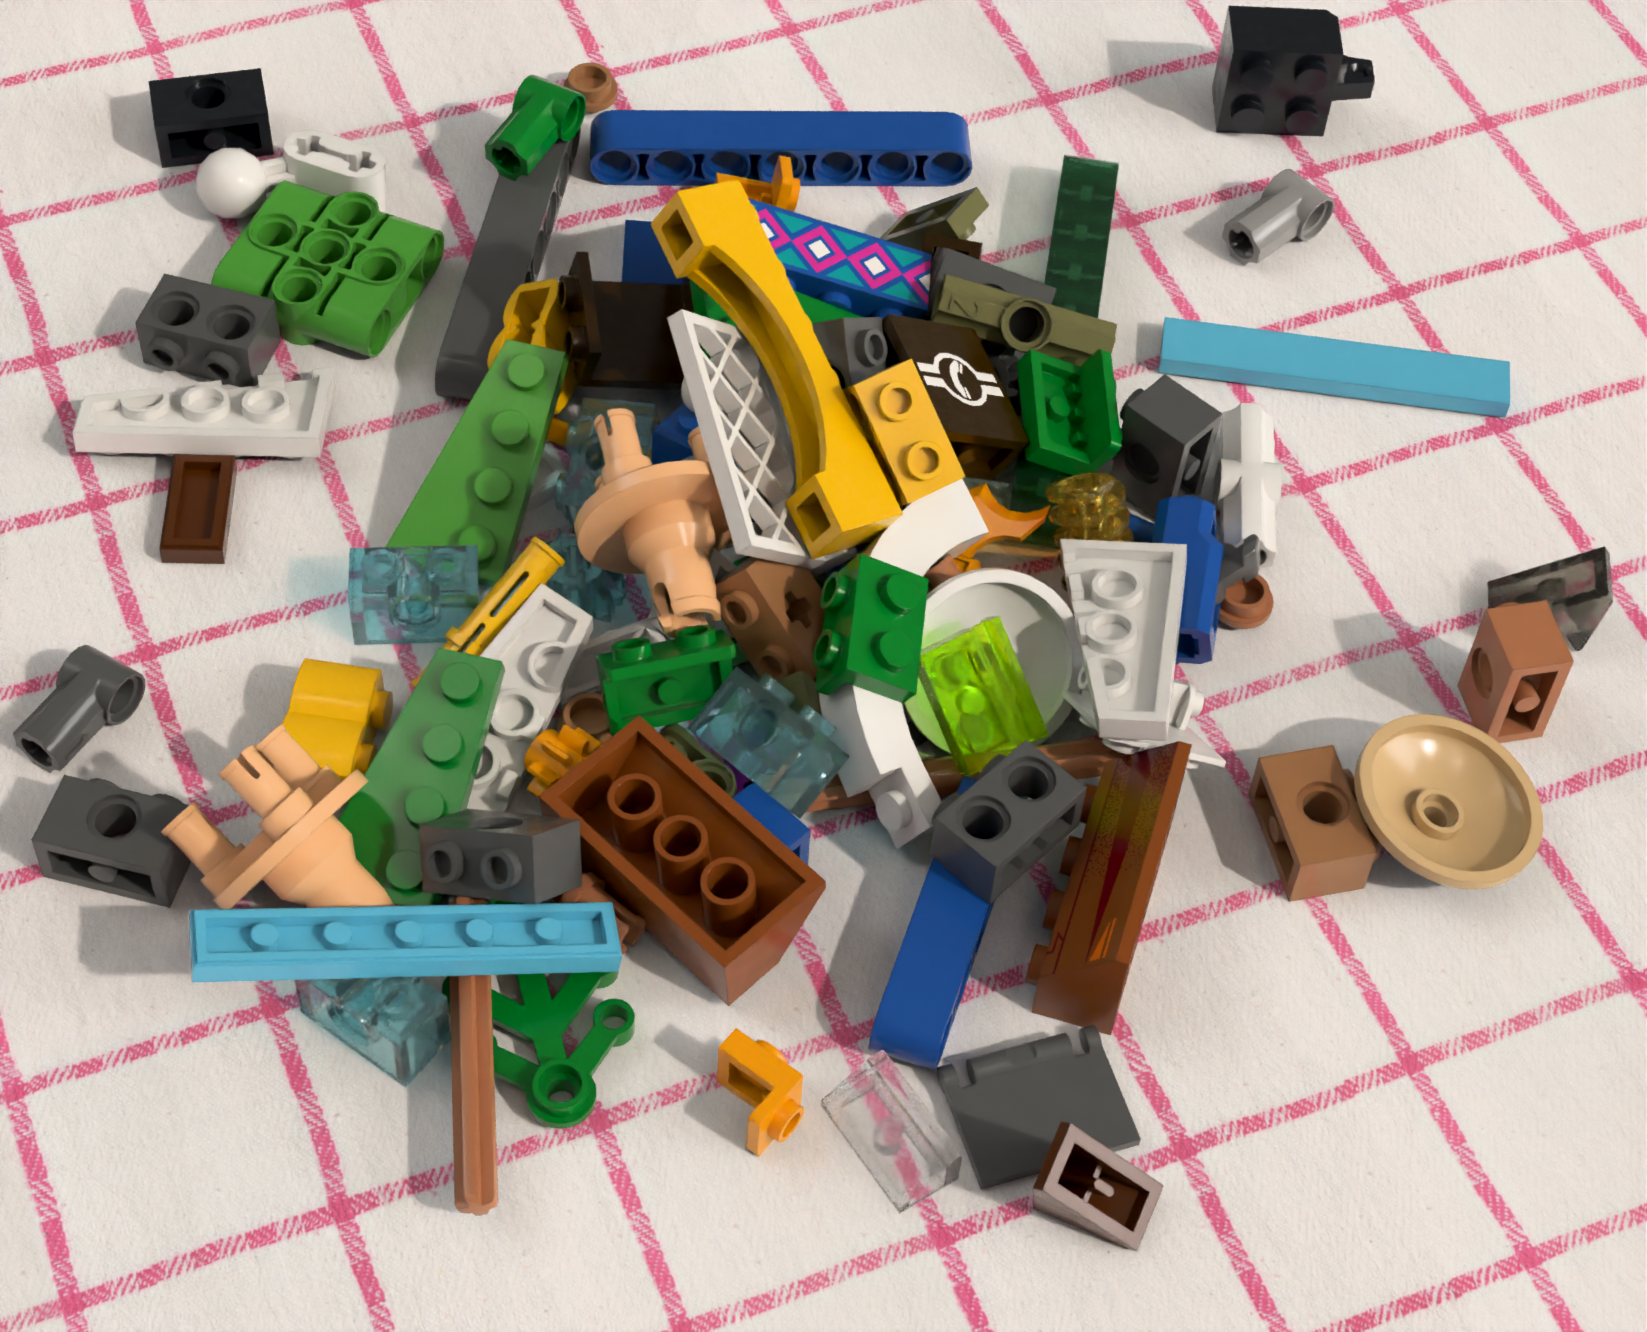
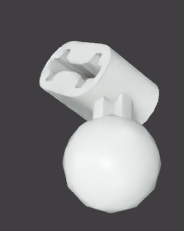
M311 129L294 132L285 138L283 142L284 157L259 161L254 155L242 148H221L209 154L199 165L195 180L196 191L201 203L210 212L223 219H243L254 213L266 200L267 193L272 192L281 181L285 180L335 197L345 192H363L372 196L378 202L379 211L385 213L387 209L385 158L381 152L357 142Z

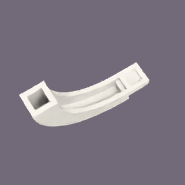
M960 479L909 504L902 510L903 515L871 542L865 543L857 553L858 555L862 553L923 577L929 568L949 554L952 558L958 557L986 535L989 530L963 479ZM844 683L830 695L819 693L826 739L834 766L847 797L869 791L876 805L877 816L881 824L888 830L896 849L914 843L932 832L934 825L931 823V820L942 801L912 740L902 703Z

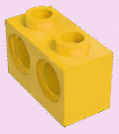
M912 358L842 389L858 423L867 435L868 443L886 480L891 484L899 505L910 504L966 477Z

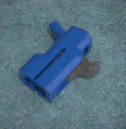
M1190 495L1168 497L1158 501L1155 524L1121 509L1118 510L1110 524V531L1134 542L1187 544V566L1176 662L1203 664L1212 661L1221 602L1226 596V589L1241 579L1244 583H1247L1258 575L1260 566L1258 536L1255 534L1248 536L1244 539V543L1237 548L1231 544L1219 542L1216 539L1215 505Z

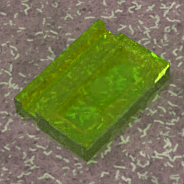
M1000 616L986 617L980 620V623L970 628L962 629L921 650L918 677L960 775H973L983 770L986 764L996 755L1003 754L1007 756L1025 740L1032 742L1049 735Z

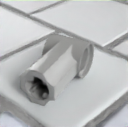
M1285 169L1269 182L1259 201L1225 223L1222 238L1229 248L1230 256L1244 266L1249 262L1257 264L1296 236L1302 241L1314 238L1330 219L1335 202L1331 197L1292 169Z

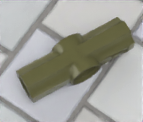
M949 274L943 275L936 293L930 319L933 322L972 328L980 339L1004 345L1018 351L1028 352L1032 349L1077 366H1081L1098 349L1112 353L1117 324ZM1028 307L1036 314L1037 328L1031 337L1020 341L1011 334L1009 322L1016 310Z

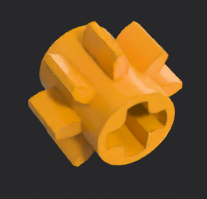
M567 724L563 725L560 732L554 729L543 731L534 739L525 754L524 768L535 776L528 785L527 790L539 798V795L598 749L602 743L578 727L574 730Z

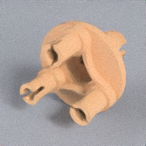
M623 408L608 410L607 414L612 428H608L605 416L602 414L598 415L594 420V429L598 435L605 465L601 470V476L594 483L596 492L585 501L575 519L574 531L580 553L591 564L604 570L623 574H646L653 605L659 615L657 616L658 623L668 637L676 639L675 633L686 627L708 625L705 619V612L709 614L710 619L713 621H720L721 606L716 598V585L708 557L713 548L719 552L733 541L699 426L688 435L689 447L692 449L695 460L672 461L652 465L649 457L644 456L635 426L636 419L632 411Z
M283 724L276 727L255 747L252 744L240 753L237 759L235 758L218 774L263 819L258 824L263 830L246 847L242 843L235 847L205 816L196 802L190 804L161 831L205 875L200 881L216 897L214 902L221 909H231L262 880L281 900L303 904L308 908L400 906L392 902L386 890L356 859L352 834L333 815L369 780L358 769L342 780L328 764L321 768L286 731V727Z

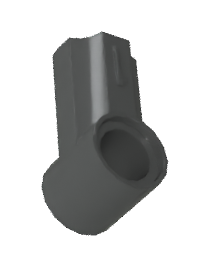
M83 645L78 647L67 657L60 668L56 680V689L13 732L17 747L30 758L33 764L49 773L53 770L61 771L106 723L119 725L131 717L143 698L145 678L141 673L92 646Z

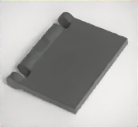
M1095 1025L1079 1029L1080 1043L1086 1054L1074 1056L1068 1035L1061 1033L969 1058L966 1060V1068L972 1085L960 1088L958 1076L952 1064L937 1067V1078L940 1088L946 1096L981 1190L1038 1174L1061 1121L1073 1124L1113 1152L1139 1145L1141 1138L1103 1049L1101 1036Z

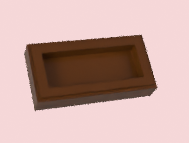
M173 455L159 548L162 563L225 564L237 476L235 455Z

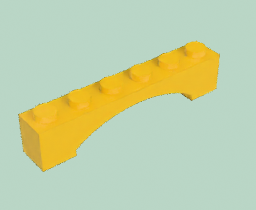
M739 179L677 191L650 225L676 278L688 277L720 305L746 337L772 381L788 423L795 458L796 489L795 493L785 504L811 558H819L871 542L901 517L903 512L896 500L891 484L886 480L868 443L864 429L858 423L841 388L839 378L824 354L813 331L812 323L797 299L786 276L785 268L770 244L759 221L755 207L750 203Z

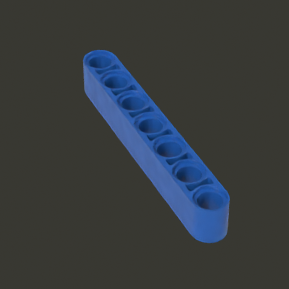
M610 110L598 114L591 121L589 167L591 174L598 181L609 185L706 186L714 184L717 172L771 183L779 155L790 157L793 178L800 179V186L946 187L965 181L973 169L968 124L962 116L952 112Z

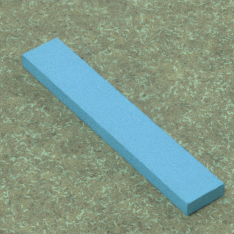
M1169 317L1164 319L1158 373L1504 418L1510 406L1509 361Z
M613 902L190 910L189 914L192 982L619 972L622 960Z

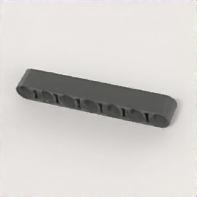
M581 127L570 141L564 142L557 139L528 176L521 175L516 181L501 175L498 176L437 359L435 372V391L437 395L472 400L489 370L487 360L490 348L495 338L505 327L503 314L509 298L520 284L537 282L578 151Z

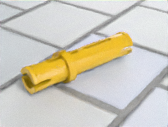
M534 536L527 548L492 586L487 595L458 629L451 626L445 633L444 637L447 642L442 649L461 653L465 650L464 653L480 656L541 583L545 585L556 570L564 565V559L545 542ZM525 577H527V579L516 590V592L511 596V598L506 602V604L501 608V610L494 617H492L494 613L499 609V607L504 603V601L509 597V595L520 584V582ZM482 628H485V629L480 633V635L470 644V642H471V641L473 640V638L478 634V632H479ZM426 668L421 672V674L416 679L414 678L413 681L410 683L414 688L418 684Z

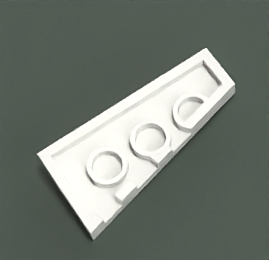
M334 367L312 369L313 379L284 382L283 373L257 375L258 385L230 389L222 388L221 380L198 382L196 387L190 388L184 394L169 396L168 391L164 387L84 396L72 432L76 452H99L106 455L144 453L162 454L165 456H173L174 454L235 455V458L241 456H280L288 459L321 457L335 390Z
M1060 539V558L1072 614L1075 617L1076 632L1099 737L1167 741L1187 566V544Z
M543 583L537 587L480 655V657L502 661L505 673L467 809L508 812L527 772L524 768L525 754L534 739L547 729L594 629L593 616Z

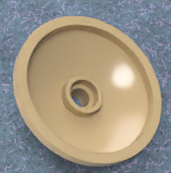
M1433 714L1403 716L1390 721L1378 729L1365 744L1359 755L1355 768L1354 784L1362 816L1381 845L1400 863L1422 877L1459 889L1477 890L1492 888L1515 878L1530 863L1539 849L1543 834V814L1540 800L1532 781L1521 764L1504 746L1474 726L1450 717Z

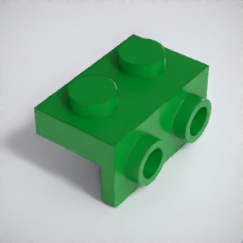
M1030 349L1017 362L1022 424L1031 443L1025 448L1026 460L1087 480L1102 465L1112 459L1121 448L1122 430L1119 426L1116 400L1117 386L1113 374L1111 353L1098 349L1081 366H1077Z
M862 553L856 556L839 572H833L827 578L820 596V606L825 610L823 630L813 651V665L818 667L815 691L830 695L844 683L900 703H904L913 697L917 692L929 579Z
M696 625L678 630L675 633L676 639L651 644L650 639L631 638L614 643L611 646L612 652L595 655L607 729L611 736H614L638 715L655 728L739 710L731 658L737 656L735 643L722 629L715 631V627L711 625Z

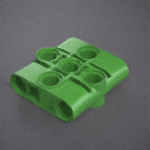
M285 180L275 187L215 269L211 285L275 300L280 335L291 344L302 346L324 341L374 358L382 352L438 269L444 251V235L440 230L379 211L378 202L366 193L357 191L345 192L335 197Z

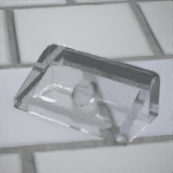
M884 1050L869 1057L821 1100L822 1108L899 1214L958 1179L962 1161L960 1151Z

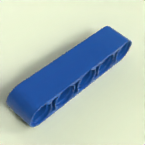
M964 775L957 793L962 795L977 782V779ZM1018 796L1023 799H1028V797ZM972 835L978 839H989L981 835ZM934 858L932 859L879 1005L868 1046L870 1051L931 1070H936L939 1065L995 903L994 900L991 904H988Z

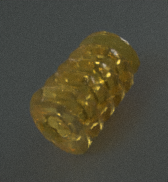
M1081 473L1057 480L1047 486L1045 490L1046 498L1050 502L1058 503L1049 513L1051 522L1062 526L1053 535L1054 543L1058 547H1060V539L1134 542L1133 533L1128 527L1130 512L1124 504L1127 495L1126 489L1122 482L1116 480L1115 476L1107 473ZM1059 553L1057 557V563L1060 566V568L1063 569ZM1063 575L1061 586L1065 591H1068L1065 576Z

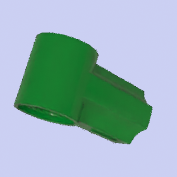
M529 75L518 88L513 102L512 113L485 143L486 159L494 165L499 175L516 181L521 175L528 176L557 139L568 142L575 137L586 112L585 96L582 93L544 78Z

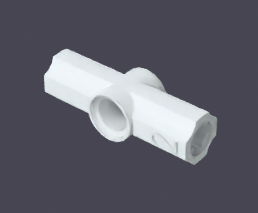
M1240 403L1236 408L1224 411L1220 423V459L1218 460L1215 474L1213 504L1215 505V511L1220 512V542L1231 544L1237 548L1244 543V539L1252 534L1258 536L1260 570L1264 567L1272 566L1276 554L1275 516L1280 503L1282 466L1280 463H1274L1275 426L1273 416L1267 414L1260 404Z

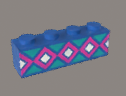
M749 199L758 213L759 221L777 258L785 268L786 276L793 290L862 317H881L883 319L887 314L922 319L927 313L932 254Z

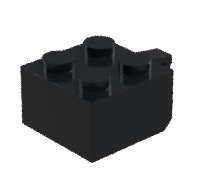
M1228 6L1212 85L1216 132L1323 137L1332 101L1371 98L1375 83L1372 61L1343 55L1339 20L1337 16L1328 10Z

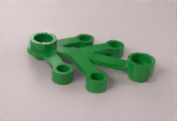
M490 899L488 904H527V903H518V902H509V901H500V900H492V899ZM619 972L571 973L553 1000L551 999L545 974H516L523 1005L491 989L492 1023L533 1044L538 1061L537 1065L499 1047L493 1035L494 1076L526 1093L527 1108L539 1123L551 1128L563 1129L583 1122L592 1113L596 1104V1084L592 1075L612 1047L622 1046L633 1037L635 1015L632 1007L621 999H607L595 1008L592 1029L568 1059L562 1041V1036L594 991L614 983ZM447 976L442 984L444 1007L450 1014L449 976ZM609 1017H619L626 1022L617 1029H610L602 1024ZM559 1091L568 1092L573 1096V1099L566 1102H553L549 1100L552 1094Z

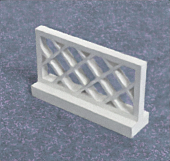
M682 309L669 316L667 320L736 554L805 567L809 569L813 577L857 556L858 553L855 546L819 558H811L785 504L795 493L796 489L795 458L788 423L770 377L740 329L736 326ZM699 343H700L701 346L706 350V352L710 355V357H711L710 359H709V358L706 356V354L702 351V349L700 348ZM722 372L726 375V377L730 380V382H731V383L734 385V387L738 390V393L735 392V390L731 387V385H730V384L727 382V380L723 377V375L721 374ZM716 400L728 414L727 417L717 406ZM739 429L755 447V450H753L750 447V445L746 442V440L741 436V434L738 432ZM733 458H734V459L736 460V462L740 465V467L745 471V474H744V475H743V474L740 472V470L736 467ZM757 487L762 492V494L767 498V500L771 503L772 509L758 494V492L756 491ZM751 517L763 531L761 536L755 534Z

